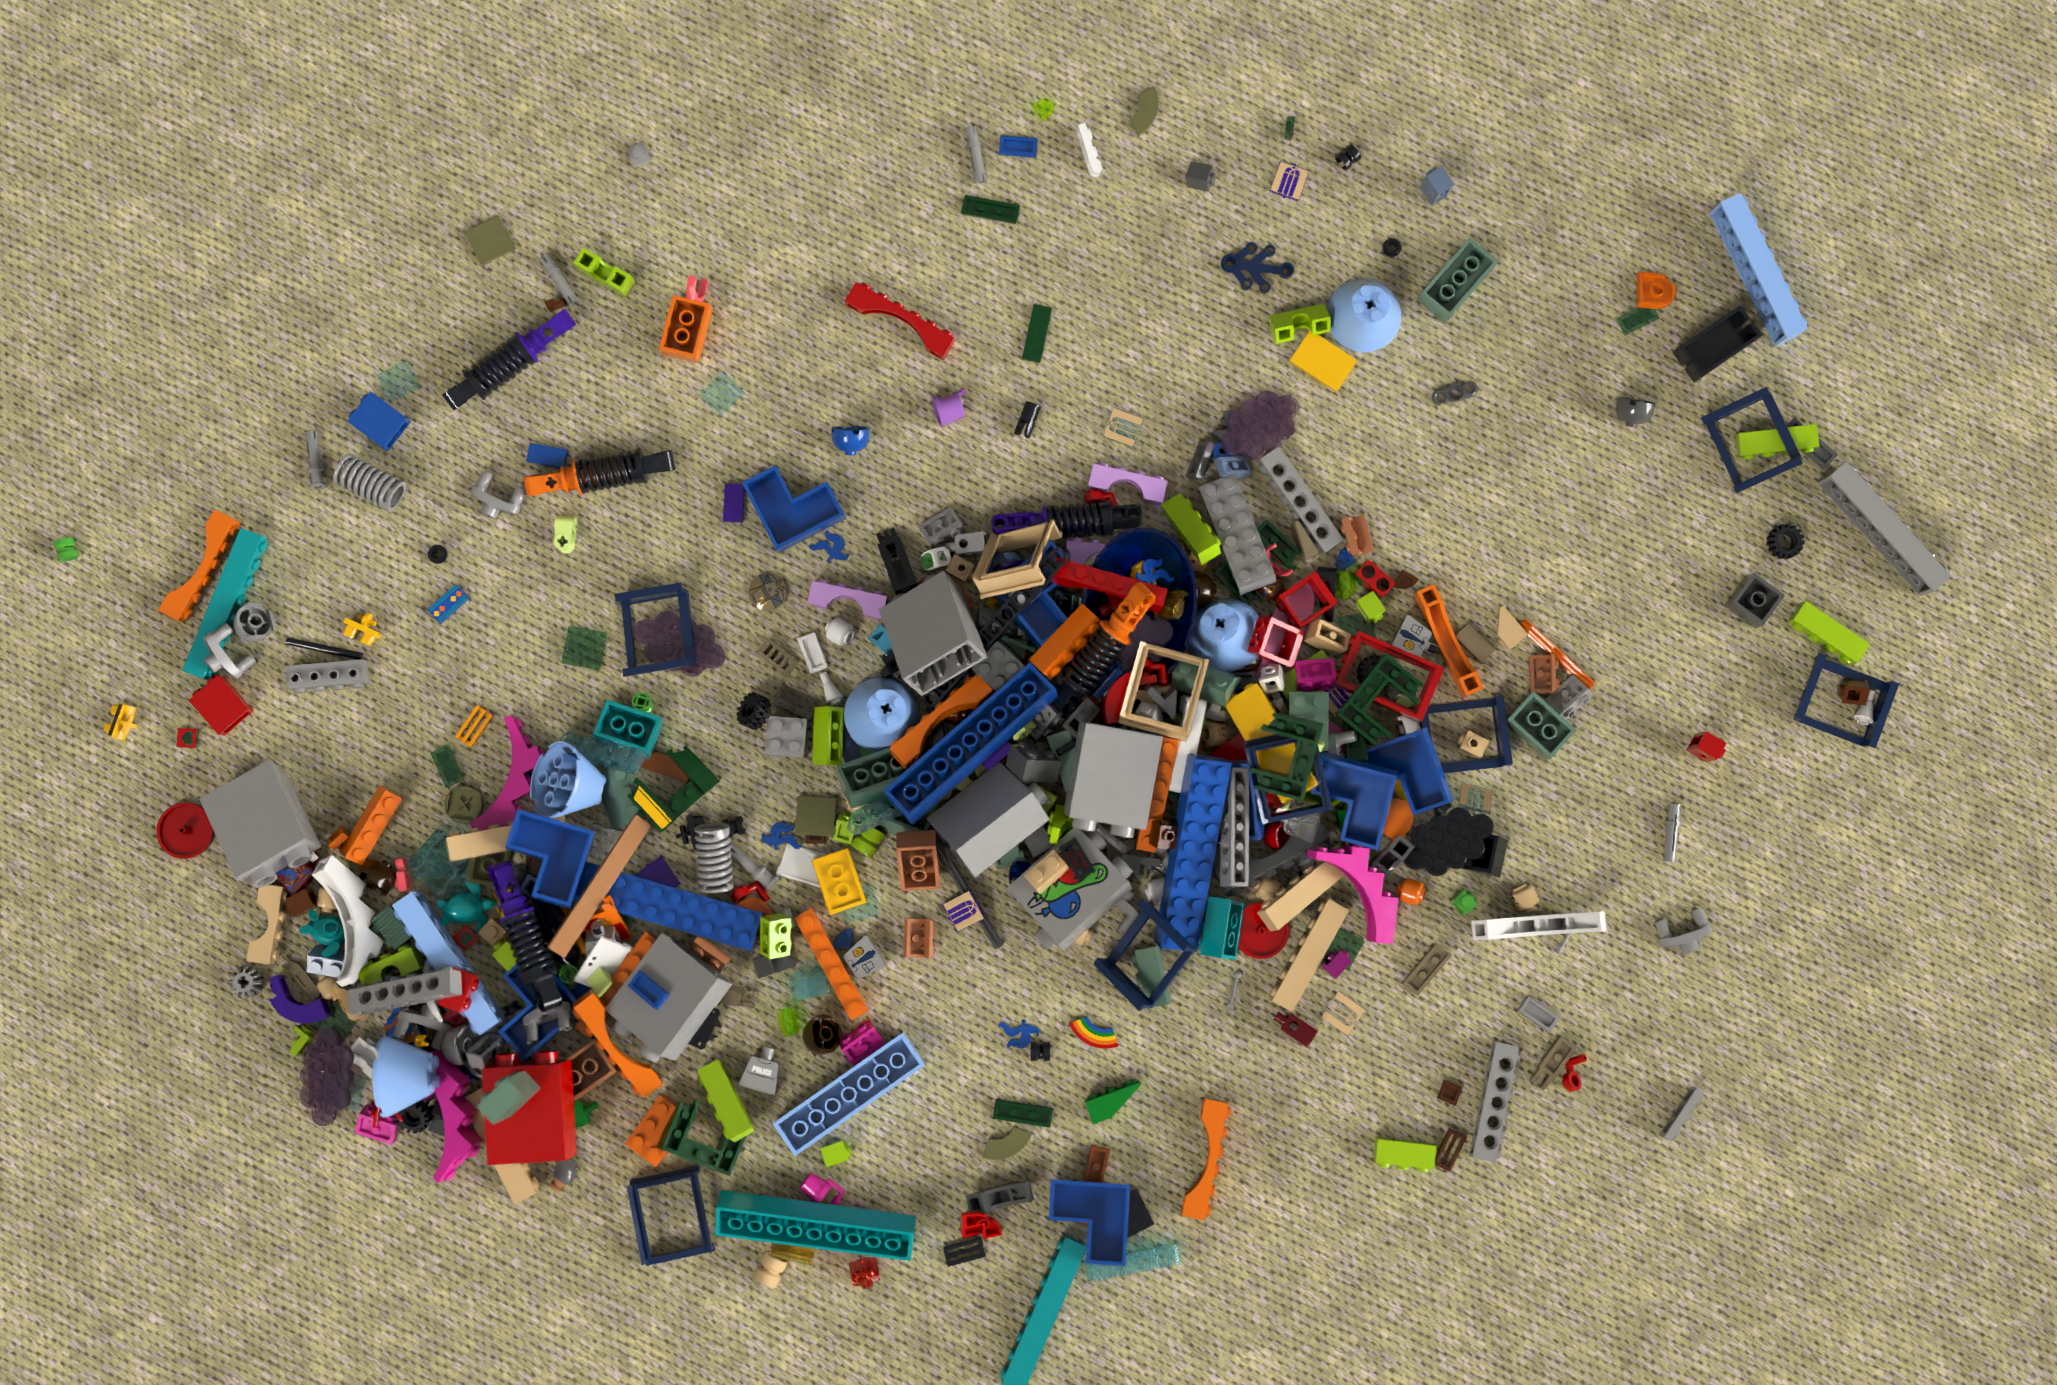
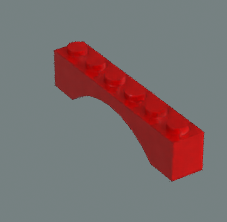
M856 282L845 299L846 306L862 315L880 313L894 316L904 321L918 333L927 352L944 361L955 342L950 331L946 329L940 330L931 320L927 319L925 321L915 311L911 310L909 312L905 310L901 303L897 301L893 303L888 300L885 294L881 292L875 293L866 283L862 282L860 284Z
M1056 557L1058 561H1063L1062 558ZM1069 561L1051 580L1052 583L1062 586L1092 589L1122 599L1126 598L1135 584L1143 583L1156 597L1154 603L1148 608L1149 611L1161 613L1168 590L1167 588L1073 561Z

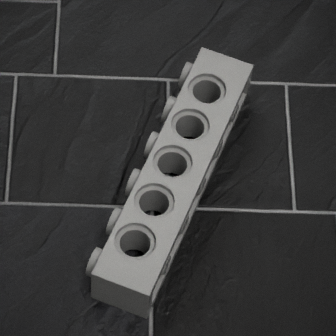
M1279 446L1258 461L1260 472L1269 477L1271 488L1274 491L1278 490L1281 495L1279 497L1284 506L1288 505L1290 507L1292 518L1301 523L1308 536L1313 540V544L1319 553L1321 552L1324 555L1344 541ZM1279 467L1282 470V474H1274L1273 468ZM1284 483H1291L1293 490L1287 491L1284 488ZM1296 498H1301L1304 502V505L1297 506L1294 500ZM1310 513L1314 516L1315 520L1309 522L1306 520L1305 515ZM1316 530H1324L1326 534L1325 537H1319L1316 534Z
M1231 767L1221 819L1220 887H1248L1249 770L1248 768Z
M448 966L441 967L440 971L436 972L435 970L423 971L422 975L408 974L403 979L401 977H393L389 979V982L374 981L373 985H356L355 989L348 990L349 1014L365 1015L462 995L461 971L453 970L452 967Z
M1492 1041L1469 1156L1472 1158L1496 1163V1159L1500 1157V1139H1503L1505 1134L1503 1124L1509 1115L1507 1104L1512 1099L1513 1090L1511 1085L1517 1075L1515 1065L1516 1062H1519L1521 1052L1518 1051V1046ZM1506 1058L1508 1064L1502 1069L1499 1064L1500 1060ZM1502 1077L1504 1084L1502 1087L1497 1088L1496 1080ZM1494 1097H1499L1500 1099L1497 1107L1492 1106V1099ZM1491 1116L1496 1118V1123L1493 1126L1488 1125V1119ZM1490 1135L1492 1142L1490 1145H1485L1484 1138Z

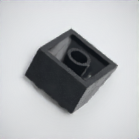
M1491 834L1488 838L1484 839L1486 848L1483 856L1476 860L1468 859L1466 865L1461 869L1488 876H1501L1508 840Z

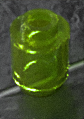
M1338 572L1336 596L1340 597V600L1352 599L1351 596L1355 595L1352 572Z
M791 1007L780 1009L777 1019L780 1032H783V1037L798 1034L800 1027L796 1010H792Z

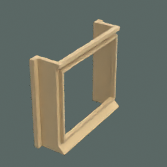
M1053 519L1050 520V523L1046 522L998 535L991 532L972 577L981 593V599L1044 584L1045 578L1038 566L1047 542L1062 537V532L1058 530ZM1037 544L1030 564L986 574L997 548L1002 553Z
M1140 641L1120 713L1119 724L1187 742L1209 660ZM1148 652L1199 666L1183 728L1131 714Z

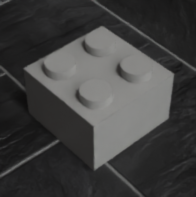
M769 716L765 755L805 759L809 720Z

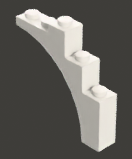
M331 855L319 861L312 876L328 892L342 921L345 937V956L342 970L336 983L343 987L353 984L358 980L361 968L366 965L369 959L376 958L381 953L384 941L368 928L372 924L371 919L375 912L360 900L366 883Z
M1604 911L1471 921L1473 940L1606 931Z

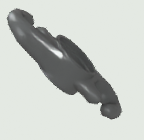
M1472 381L1468 382L1473 387L1471 393L1465 390L1467 383H1462L1461 385L1452 384L1451 386L1437 389L1432 394V401L1437 406L1441 405V402L1436 398L1438 394L1444 396L1443 404L1472 398L1478 391L1477 385ZM1457 389L1460 392V396L1452 398L1450 390Z

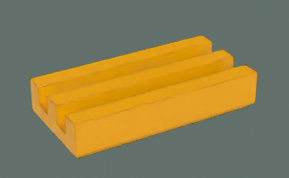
M476 705L455 737L472 748L494 716L479 705ZM480 711L481 713L479 714L477 719L474 721V723L472 724L468 732L465 734V736L462 737L467 727L470 725L476 714ZM484 715H486L487 717L478 729V731L475 733L471 741H468L469 737L471 736L477 725L480 723Z

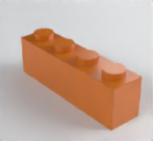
M1081 604L1035 652L1029 661L1051 681L1073 659L1074 655L1085 646L1089 638L1094 635V631L1100 624V619L1086 606Z
M379 785L339 852L346 859L362 865L402 798L394 791Z

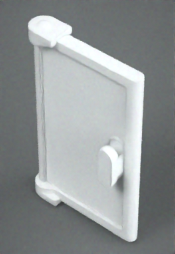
M787 843L776 875L820 888L811 860L827 854L804 847L794 849Z
M601 936L573 981L591 987L587 980L598 967L609 972L612 977L627 954L631 952L632 946Z

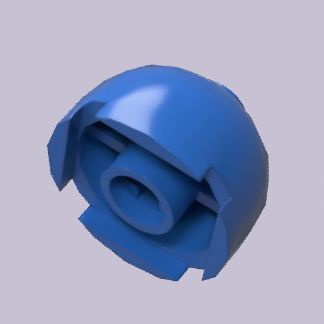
M842 426L832 427V442L838 450L845 451V455H856V451L863 450L869 442V428L865 426L844 427L842 430Z

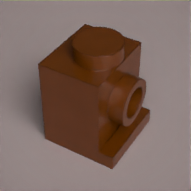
M1843 679V684L1838 685L1837 695L1840 696L1842 703L1866 705L1870 687L1867 680Z

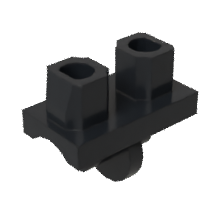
M691 814L686 816L689 831H686L685 825L679 826L681 833L676 834V839L682 838L683 844L686 845L689 844L688 836H690L695 851L697 850L695 844L698 841L695 840L696 832L694 828L705 824L703 816L692 817Z

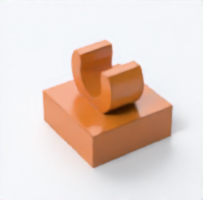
M343 826L327 838L328 846L333 850L337 847L341 850L343 847L341 844L346 842L349 837L347 830Z

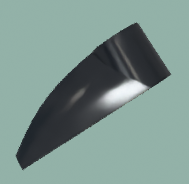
M1317 567V574L1335 598L1337 568ZM1318 598L1320 607H1321V608L1324 607V605L1322 604V602H1321L1320 599ZM1334 607L1323 613L1328 622H1333Z

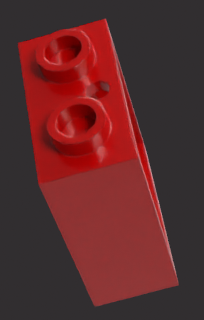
M1316 571L1275 599L1278 610L1281 613L1284 612L1288 624L1297 629H1301L1338 603ZM1306 584H1309L1324 607L1300 622L1285 599Z
M1259 615L1247 652L1272 663L1280 664L1283 667L1293 668L1305 632L1272 617ZM1272 625L1286 631L1278 657L1264 651Z

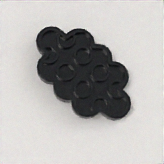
M1460 807L1449 811L1447 816L1436 815L1430 820L1429 825L1421 824L1414 828L1411 839L1415 847L1405 858L1404 863L1412 870L1425 868L1429 874L1437 877L1446 874L1450 868L1461 869L1466 865L1468 859L1476 860L1483 856L1486 848L1484 839L1492 834L1494 830L1493 821L1485 814L1471 816L1466 809Z

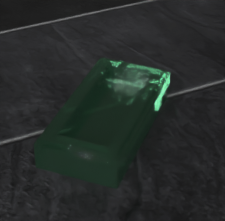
M1637 308L1617 318L1616 321L1624 336L1657 321L1659 316L1655 309Z
M449 745L430 753L446 788L465 780Z

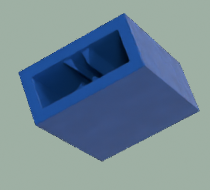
M370 391L369 394L363 396L358 408L350 413L347 422L386 451H389L411 421Z

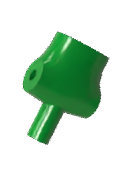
M581 1100L574 1103L575 1128L582 1127L591 1122L588 1113L599 1108L596 1101L587 1106H584Z

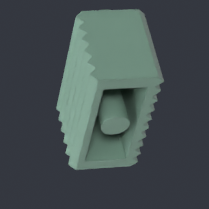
M388 905L371 919L373 923L372 928L377 934L383 935L386 939L384 942L390 949L397 950L414 937L406 933L404 929L406 925L394 915L393 911L395 909L393 906Z

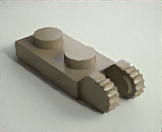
M732 985L719 1003L755 1008L753 1002L741 1001L742 994L754 997L757 996L758 992Z
M1559 1035L1537 1066L1538 1068L1531 1076L1530 1081L1532 1083L1536 1082L1542 1072H1545L1548 1076L1540 1084V1088L1545 1090L1551 1081L1557 1077L1577 1047Z

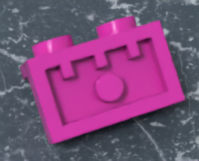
M1333 658L1295 661L1297 691L1335 688L1337 677Z
M869 1019L866 1022L860 1023L851 1033L843 1035L839 1046L853 1066H855L886 1043Z
M366 1104L358 1115L355 1133L392 1145L395 1142L398 1129L396 1124L398 1120H394L395 1115L382 1117L379 1112L377 1127L373 1128L374 1117H370V1114L375 1105Z

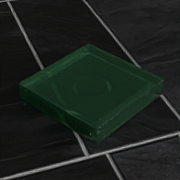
M569 626L561 663L600 670L607 633Z

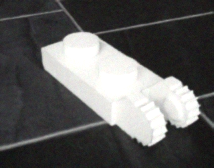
M1086 123L1079 124L1076 133L1088 172L1090 173L1089 175L1097 178L1102 171L1101 161L1096 159L1098 155L1096 147L1092 146L1091 130L1087 129Z

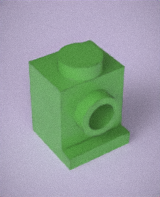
M1464 888L1449 900L1462 915H1467L1478 905L1475 901V896Z

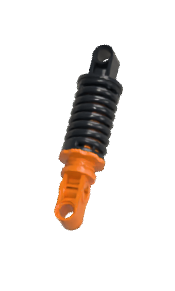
M641 447L634 450L633 454L629 450L626 451V458L623 452H619L618 458L615 453H612L611 460L607 454L603 458L597 456L596 460L594 457H590L589 461L587 458L573 459L571 467L561 466L560 471L523 477L527 496L562 489L566 493L571 492V490H577L580 495H584L590 490L596 492L598 489H611L612 486L618 488L619 485L623 487L626 484L633 485V483L645 484L648 483V474L672 471L676 467L672 450L644 456ZM551 477L553 480L557 481V483L554 484V486L552 483L549 484L548 482L551 479Z
M1137 583L1131 588L1118 609L1111 614L1109 621H1100L1099 626L1093 633L1094 636L1089 638V642H1086L1085 648H1082L1080 653L1076 655L1072 665H1069L1061 674L1064 682L1057 690L1058 697L1052 703L1063 715L1073 712L1084 695L1092 696L1094 689L1099 685V681L1103 679L1108 669L1112 667V663L1116 662L1117 657L1131 643L1128 635L1135 630V626L1156 598L1143 583Z

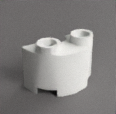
M358 1037L345 1056L361 1067L362 1071L373 1079V1060L378 1059L379 1051L375 1050L377 1041L371 1037L367 1039Z

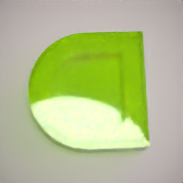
M1043 98L1033 104L1032 109L1044 122L1054 113V104L1051 100Z

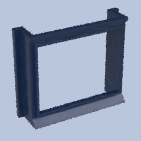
M1767 387L1701 417L1735 485L1733 487L1736 493L1803 463L1798 448L1771 391ZM1763 400L1791 460L1742 482L1714 422Z
M682 583L615 594V602L622 606L628 668L622 669L623 677L697 665L689 592L682 587ZM678 597L685 658L636 666L630 605Z
M1818 653L1793 720L1862 747L1876 748L1899 683L1894 681L1884 682L1827 660L1826 655ZM1822 669L1851 680H1867L1869 687L1880 691L1873 709V723L1868 724L1863 738L1805 716Z
M1496 696L1485 700L1428 706L1421 721L1422 729L1427 727L1430 737L1429 713L1492 707L1498 758L1441 764L1444 773L1498 768L1513 764L1503 696Z
M1274 734L1244 741L1249 769L1251 767L1260 768L1256 751L1297 743L1298 740ZM1318 746L1313 762L1323 803L1270 814L1265 791L1254 789L1262 825L1332 810ZM1256 773L1251 774L1254 786L1258 784Z
M1143 898L1137 904L1142 909L1141 913L1107 958H1097L1094 962L1096 968L1138 1011H1141L1143 1008H1152L1197 949L1152 906V902H1146ZM1151 918L1183 952L1148 998L1116 963L1148 919Z
M699 1165L629 1180L630 1185L627 1186V1192L642 1265L646 1264V1266L716 1251L714 1243H711L698 1178L700 1173ZM690 1178L703 1245L651 1257L638 1189Z

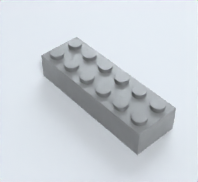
M1235 473L1200 486L1199 491L1215 533L1221 542V548L1240 595L1276 582L1274 570Z

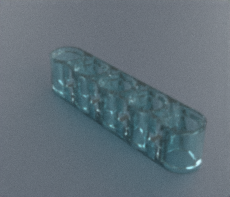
M566 732L560 739V741L572 744L593 765L630 774H637L647 758L646 754L640 749Z
M885 796L853 811L850 814L847 828L852 834H861L902 815V813Z
M1173 1242V1245L1169 1246L1163 1244L1154 1246L1153 1249L1147 1250V1248L1135 1250L1133 1253L1126 1252V1266L1086 1264V1260L1084 1262L1088 1281L1091 1282L1178 1265L1182 1263L1179 1243Z

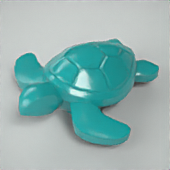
M465 882L470 893H459L448 902L443 899L436 901L437 906L443 909V917L440 923L442 926H446L450 921L468 924L476 920V934H479L478 932L488 922L487 917L482 911L490 910L496 905L491 898L480 900V885Z
M310 910L309 919L311 921L308 925L302 926L299 932L301 934L310 933L315 941L328 946L322 951V957L328 958L337 954L341 949V944L345 943L341 919L335 916L319 917L315 910Z

